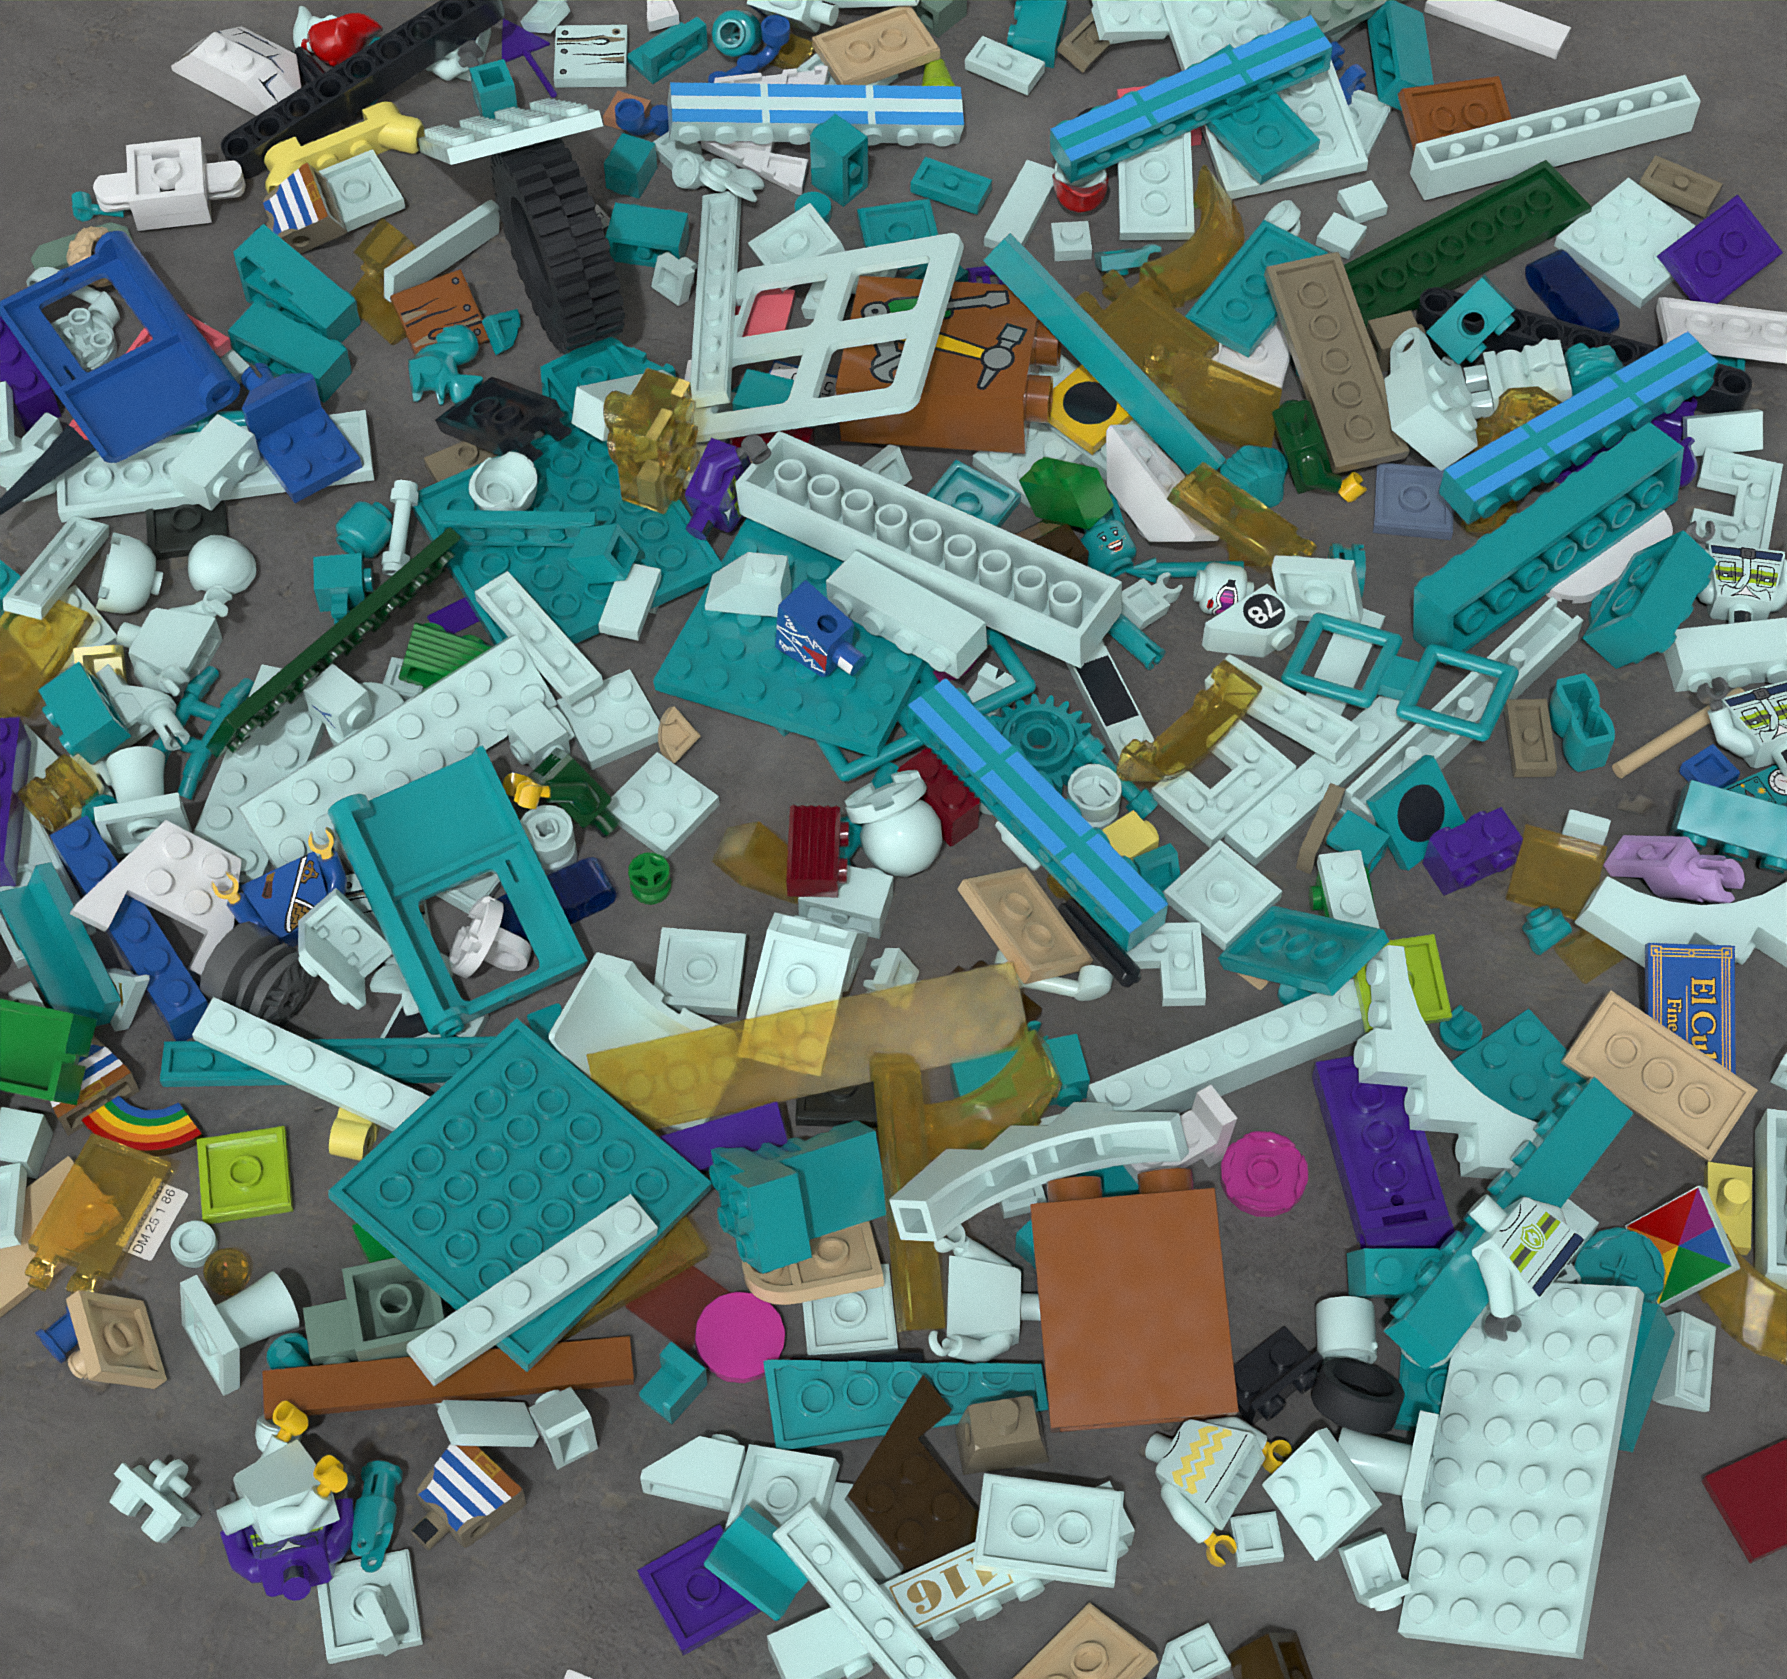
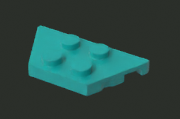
M613 337L575 349L540 366L542 395L557 401L564 414L559 419L564 426L572 422L576 388L578 386L664 370L676 377V372L672 365L666 363L662 367L647 360V353L634 347H626L620 340Z

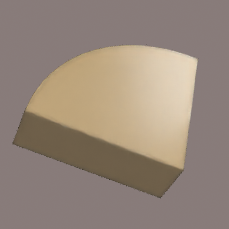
M673 706L665 711L660 720L658 743L662 755L675 764L699 739L700 735Z

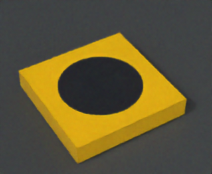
M1082 364L1053 388L1052 412L1049 423L1091 455L1106 443V430L1110 425H1127L1133 420L1132 416Z

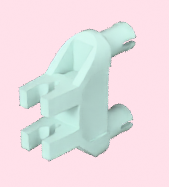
M108 664L95 674L109 694V699L132 737L92 765L79 754L74 757L70 755V759L76 773L88 777L97 794H107L114 798L115 796L108 787L112 785L114 789L106 766L109 756L119 750L131 747L153 729L156 730L162 739L166 749L170 751L181 748L174 735L178 736L184 745L188 742L190 735L175 716L176 704L172 697L154 689L129 686L120 674L117 675Z

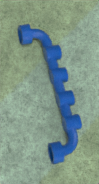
M780 15L766 17L761 23L762 40L767 44L766 47L754 56H741L737 60V66L727 72L716 71L711 73L708 77V83H714L715 78L759 73V69L773 61L782 45L789 41V21ZM624 99L615 106L616 124L633 136H643L651 132L662 136L669 131L668 107L666 105L654 106L650 110V116L645 118L643 104L636 99Z

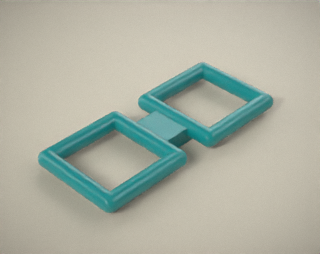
M1318 612L1312 615L1281 675V682L1288 687L1362 708L1371 707L1377 694L1400 700L1396 708V714L1399 718L1483 742L1490 738L1519 676V670L1516 666L1437 644L1428 645L1419 662L1399 657L1397 654L1403 643V639L1399 634ZM1323 630L1383 646L1362 690L1301 674ZM1437 662L1499 678L1479 723L1416 706Z
M990 627L986 628L987 645H991L1015 680V683L973 703V706L983 716L1032 693L1036 688L1035 680L1003 634ZM928 662L919 678L921 683L915 686L898 719L907 735L885 745L878 758L864 755L848 763L838 746L815 739L841 781L848 782L924 745L907 727L908 705L940 683L933 673L936 670Z

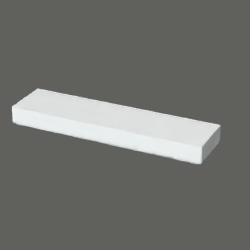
M1427 0L1424 10L1428 14L1553 59H1557L1571 30L1569 26L1497 0Z

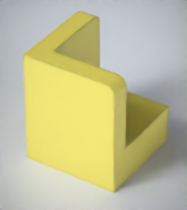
M123 645L73 648L75 663L79 661L97 679L98 677L95 673L109 664L116 674H120L127 683Z

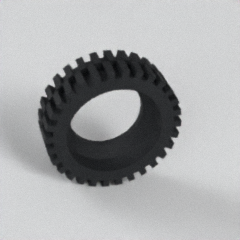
M555 138L492 154L490 170L493 177L491 179L496 191L494 193L495 200L500 208L498 210L500 220L505 227V237L510 243V252L513 260L516 261L520 280L524 282L528 299H531L533 311L536 316H539L540 325L543 331L546 330L549 341L553 342V346L560 353H566L622 333V328L625 326L623 321L625 312L622 308L624 303L623 297L618 290L621 287L619 279L614 272L616 266L614 259L609 253L611 248L608 238L604 236L603 224L600 216L598 217L596 214V205L593 197L588 194V185L584 177L580 176L579 166L575 160H572V154L568 147L565 148L563 140Z

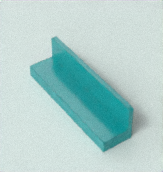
M52 862L36 865L27 886L0 891V909L49 1008L97 1019L96 1026L108 1024L111 1022L121 1002V998L82 921L70 915L74 905Z

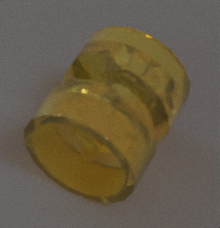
M62 754L44 769L45 778L36 776L17 792L28 811L51 832L56 831L72 817V808L82 809L99 795L98 788L89 775L76 761L66 754ZM54 790L60 798L56 799L51 791Z

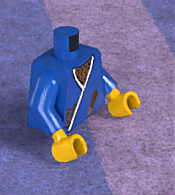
M329 827L325 828L329 842L323 845L315 842L313 833L310 831L308 845L313 852L241 885L244 893H238L239 884L237 879L231 872L226 871V875L232 880V886L227 891H220L212 881L211 887L215 895L221 899L228 900L227 907L239 924L247 921L253 922L278 937L280 944L285 943L292 947L298 945V920L335 888L344 896L346 894L347 877L338 852L332 851L335 839L333 830Z

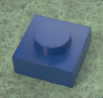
M1714 744L1683 762L1679 773L1688 782L1694 780L1719 788L1735 783L1740 775L1739 770Z

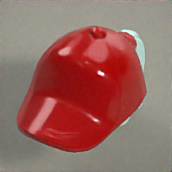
M299 6L298 17L293 29V41L296 48L298 46L304 47L310 54L314 53L324 63L336 66L364 49L367 41L382 32L383 27L365 14L349 13L340 17L329 15L325 18H318L312 16L306 7Z
M1058 163L1055 164V173L1052 174L1055 194L1062 206L1070 211L1079 213L1091 211L1105 197L1109 181L1105 169L1071 184Z

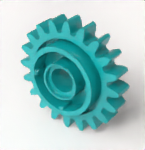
M1032 694L1029 705H1026L1019 698L1015 700L1014 710L1007 705L1001 707L1000 717L996 715L990 716L997 724L1000 734L1010 744L1014 742L1020 746L1027 757V761L1037 771H1044L1052 780L1056 791L1062 796L1063 784L1068 787L1071 775L1078 768L1085 766L1076 757L1077 754L1072 749L1089 732L1091 733V723H1082L1083 712L1081 710L1068 714V701L1063 702L1059 707H1055L1052 695L1046 699L1045 704H1040L1037 695ZM1034 745H1042V746H1044L1045 748L1037 749V748H1034V747H1032V746H1034Z

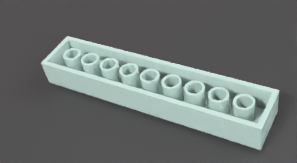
M778 431L767 444L772 452L771 456L760 464L752 462L735 483L741 515L844 562L856 550L986 622V626L1080 669L1122 613V581L781 431Z

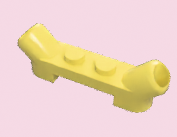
M392 102L377 103L362 109L363 122L303 146H300L296 137H293L271 147L264 157V163L270 171L265 181V189L269 194L306 162L317 171H320L372 149L376 155L390 149L416 154L420 151L417 138L425 136L424 126L418 118L401 115L397 106Z

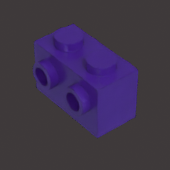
M1502 807L1488 813L1480 811L1472 815L1462 825L1453 829L1444 827L1435 832L1429 839L1422 864L1443 896L1458 889L1469 887L1478 880L1496 872L1504 871L1514 865L1517 861L1523 838Z

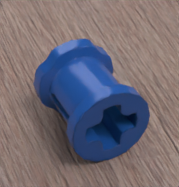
M68 1306L66 1307V1313L46 1330L40 1328L35 1332L40 1342L59 1363L66 1360V1353L78 1344Z

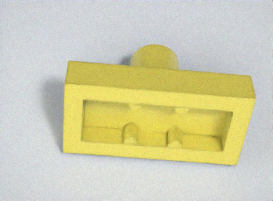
M1708 1162L1704 1168V1187L1708 1191L1734 1254L1747 1255L1751 1250L1752 1168Z

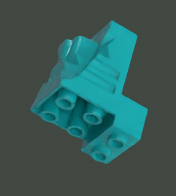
M857 1120L834 1126L829 1132L817 1134L808 1140L798 1137L790 1138L781 1147L768 1142L763 1143L761 1148L754 1152L744 1147H717L711 1149L713 1165L709 1168V1174L714 1188L719 1193L721 1204L717 1208L719 1224L725 1233L736 1239V1248L741 1260L762 1274L812 1258L809 1243L811 1239L889 1214L876 1131Z

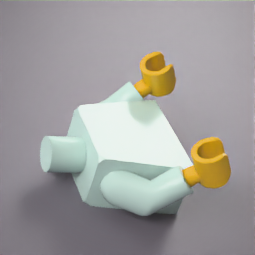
M282 1401L273 1412V1422L281 1428L278 1434H272L261 1457L254 1464L236 1473L233 1479L239 1500L216 1510L219 1522L227 1536L252 1525L264 1544H272L296 1535L307 1534L313 1529L340 1520L332 1492L338 1493L342 1491L348 1483L347 1474L343 1471L344 1466L332 1455L324 1456L316 1465L298 1439L293 1442L290 1441L292 1436H299L307 1429L308 1418L306 1414L288 1401Z

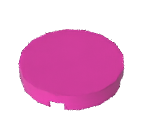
M1254 1131L1244 1135L1242 1139L1237 1140L1235 1143L1233 1142L1227 1148L1220 1166V1182L1228 1200L1239 1210L1256 1217H1275L1290 1211L1301 1200L1308 1182V1165L1303 1154L1301 1156L1300 1152L1295 1148V1144L1287 1137L1274 1132Z
M733 1292L719 1296L704 1308L696 1325L695 1347L701 1363L706 1368L708 1367L711 1372L715 1373L716 1377L726 1382L747 1383L765 1376L763 1361L779 1360L784 1348L785 1329L780 1314L770 1303L757 1298L752 1293Z

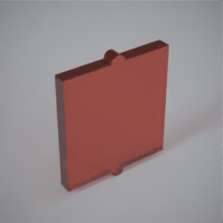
M671 1251L652 1275L647 1274L644 1277V1285L628 1302L626 1309L688 1353L695 1344L696 1325L704 1308L719 1296L730 1294L731 1292Z

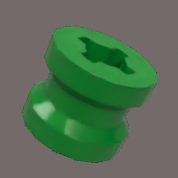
M646 852L636 856L631 861L628 867V877L633 897L638 902L646 905H655L664 901L669 896L672 885L670 867L667 860L662 855Z

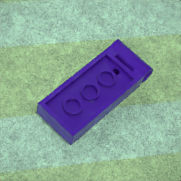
M1354 1056L1315 1062L1312 1080L1360 1249H1440L1441 1245L1455 1231L1447 1210L1425 1131L1410 1130L1409 1115L1406 1113L1404 1106L1408 1087L1359 1083V1069L1354 1064Z

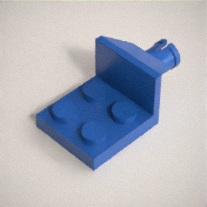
M265 363L255 364V368L260 373L261 378L255 374L251 367H248L243 372L241 382L250 391L242 407L247 429L255 435L261 459L294 503L362 468L361 458L322 408L315 378L311 373L282 374L275 378Z

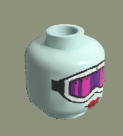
M1211 562L1204 571L1199 570L1197 572L1193 601L1199 602L1200 609L1204 613L1219 615L1254 592V583L1247 581V573L1240 566Z

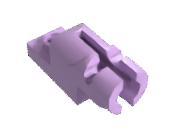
M1623 835L1603 864L1612 877L1644 878L1652 892L1659 898H1684L1696 902L1731 903L1735 898L1731 892H1726L1723 886L1725 888L1742 889L1745 881L1743 870L1738 862L1733 859H1726L1725 856L1700 855L1689 837Z

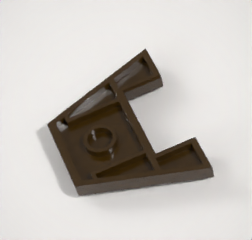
M924 1375L918 1380L844 1499L902 1573L914 1570L976 1542L980 1511L976 1512L918 1440L952 1411Z

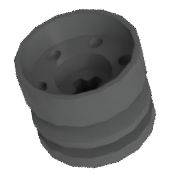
M247 921L229 931L216 945L202 972L200 991L205 999L210 1002L215 997L282 1028L302 1006L309 994L314 977L301 966L298 960L300 956L296 948L285 943L280 944L278 937L259 925Z

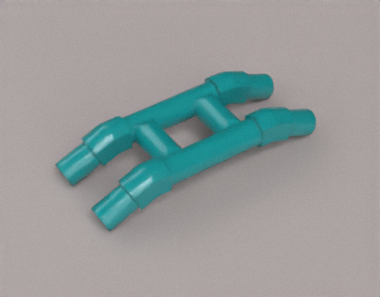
M207 666L188 683L175 712V716L183 728L191 715L211 722L202 740L189 737L188 742L184 745L180 738L174 735L181 746L178 750L191 754L183 770V778L177 791L181 797L189 800L193 799L199 781L201 782L209 764L208 761L212 756L206 745L223 719L248 698L254 684L251 679L243 678L236 687H232L226 693L220 703V708L201 702L204 695L210 690V686L219 678V672L213 666ZM159 736L158 740L154 741L152 748L163 752L166 765L172 751L166 749Z

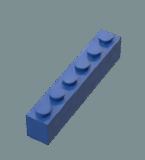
M87 815L49 835L61 862L83 896L90 892L118 865V862ZM125 894L106 933L134 975H149L150 980L145 994L174 1040L186 1041L193 1037L192 1034L209 1006L207 1000L145 904Z

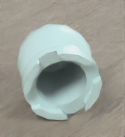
M907 770L891 774L893 783L875 789L871 782L855 791L845 800L847 805L845 809L849 820L852 823H863L860 833L863 852L876 869L894 876L908 877L928 869L939 855L943 842L941 820L928 803L919 799L925 794L927 788L917 770Z

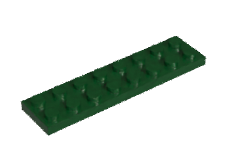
M1544 160L1344 264L1366 329L1369 320L1418 308L1420 295L1428 288L1439 287L1452 290L1564 231L1577 219L1590 213L1592 206L1547 160Z
M451 527L445 530L228 714L217 728L206 748L216 758L220 757L228 749L233 754L249 741L251 738L250 734L258 726L262 729L265 728L279 715V709L287 701L293 704L304 694L303 689L315 677L317 678L332 663L336 665L335 661L343 654L347 657L362 644L364 641L363 637L370 630L373 633L377 632L391 618L390 614L397 607L402 610L418 595L417 591L424 584L427 587L433 584L445 572L444 568L456 557L452 550L461 537Z

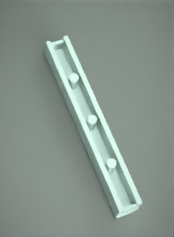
M1553 597L1548 599L1487 657L1488 659L1516 666L1519 670V676L1508 700L1519 697L1578 640L1583 619L1578 615L1572 619L1556 607L1558 601ZM1472 671L1431 710L1479 723L1499 678ZM1416 723L1345 790L1339 813L1344 815L1347 810H1350L1379 828L1366 802L1367 799L1425 754L1434 756L1442 770L1473 739Z

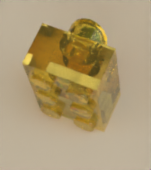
M647 368L631 395L615 390L606 396L603 405V416L609 430L607 447L612 461L618 466L622 500L665 514L671 502H676L679 499L687 474L689 472L693 473L696 470L700 460V451L697 450L696 445L698 426L694 424L696 402L692 400L691 382Z

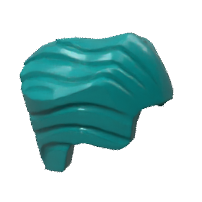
M1578 343L1567 349L1564 355L1572 397L1624 368L1616 352L1609 345L1589 349L1583 343Z
M1244 445L1220 466L1222 488L1229 495L1228 498L1231 506L1244 513H1255L1278 505L1284 497V482L1288 468L1287 459L1276 448Z

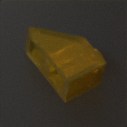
M381 218L353 253L363 262L360 269L374 282L378 283L381 278L384 280L385 268L417 247L404 234Z
M760 821L727 827L711 862L741 886L793 904L798 903L799 897H787L788 845Z

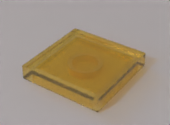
M1526 824L1522 836L1523 842L1515 862L1505 900L1532 908L1548 905L1550 909L1559 908L1564 917L1576 920L1593 890L1598 886L1607 846Z

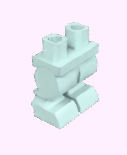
M1545 338L1538 345H1525L1522 352L1505 350L1495 355V351L1484 352L1483 365L1463 368L1465 383L1473 398L1471 407L1474 418L1493 416L1495 427L1507 426V421L1515 423L1529 422L1536 417L1544 401L1551 400L1555 407L1572 397L1571 384L1560 340H1548Z

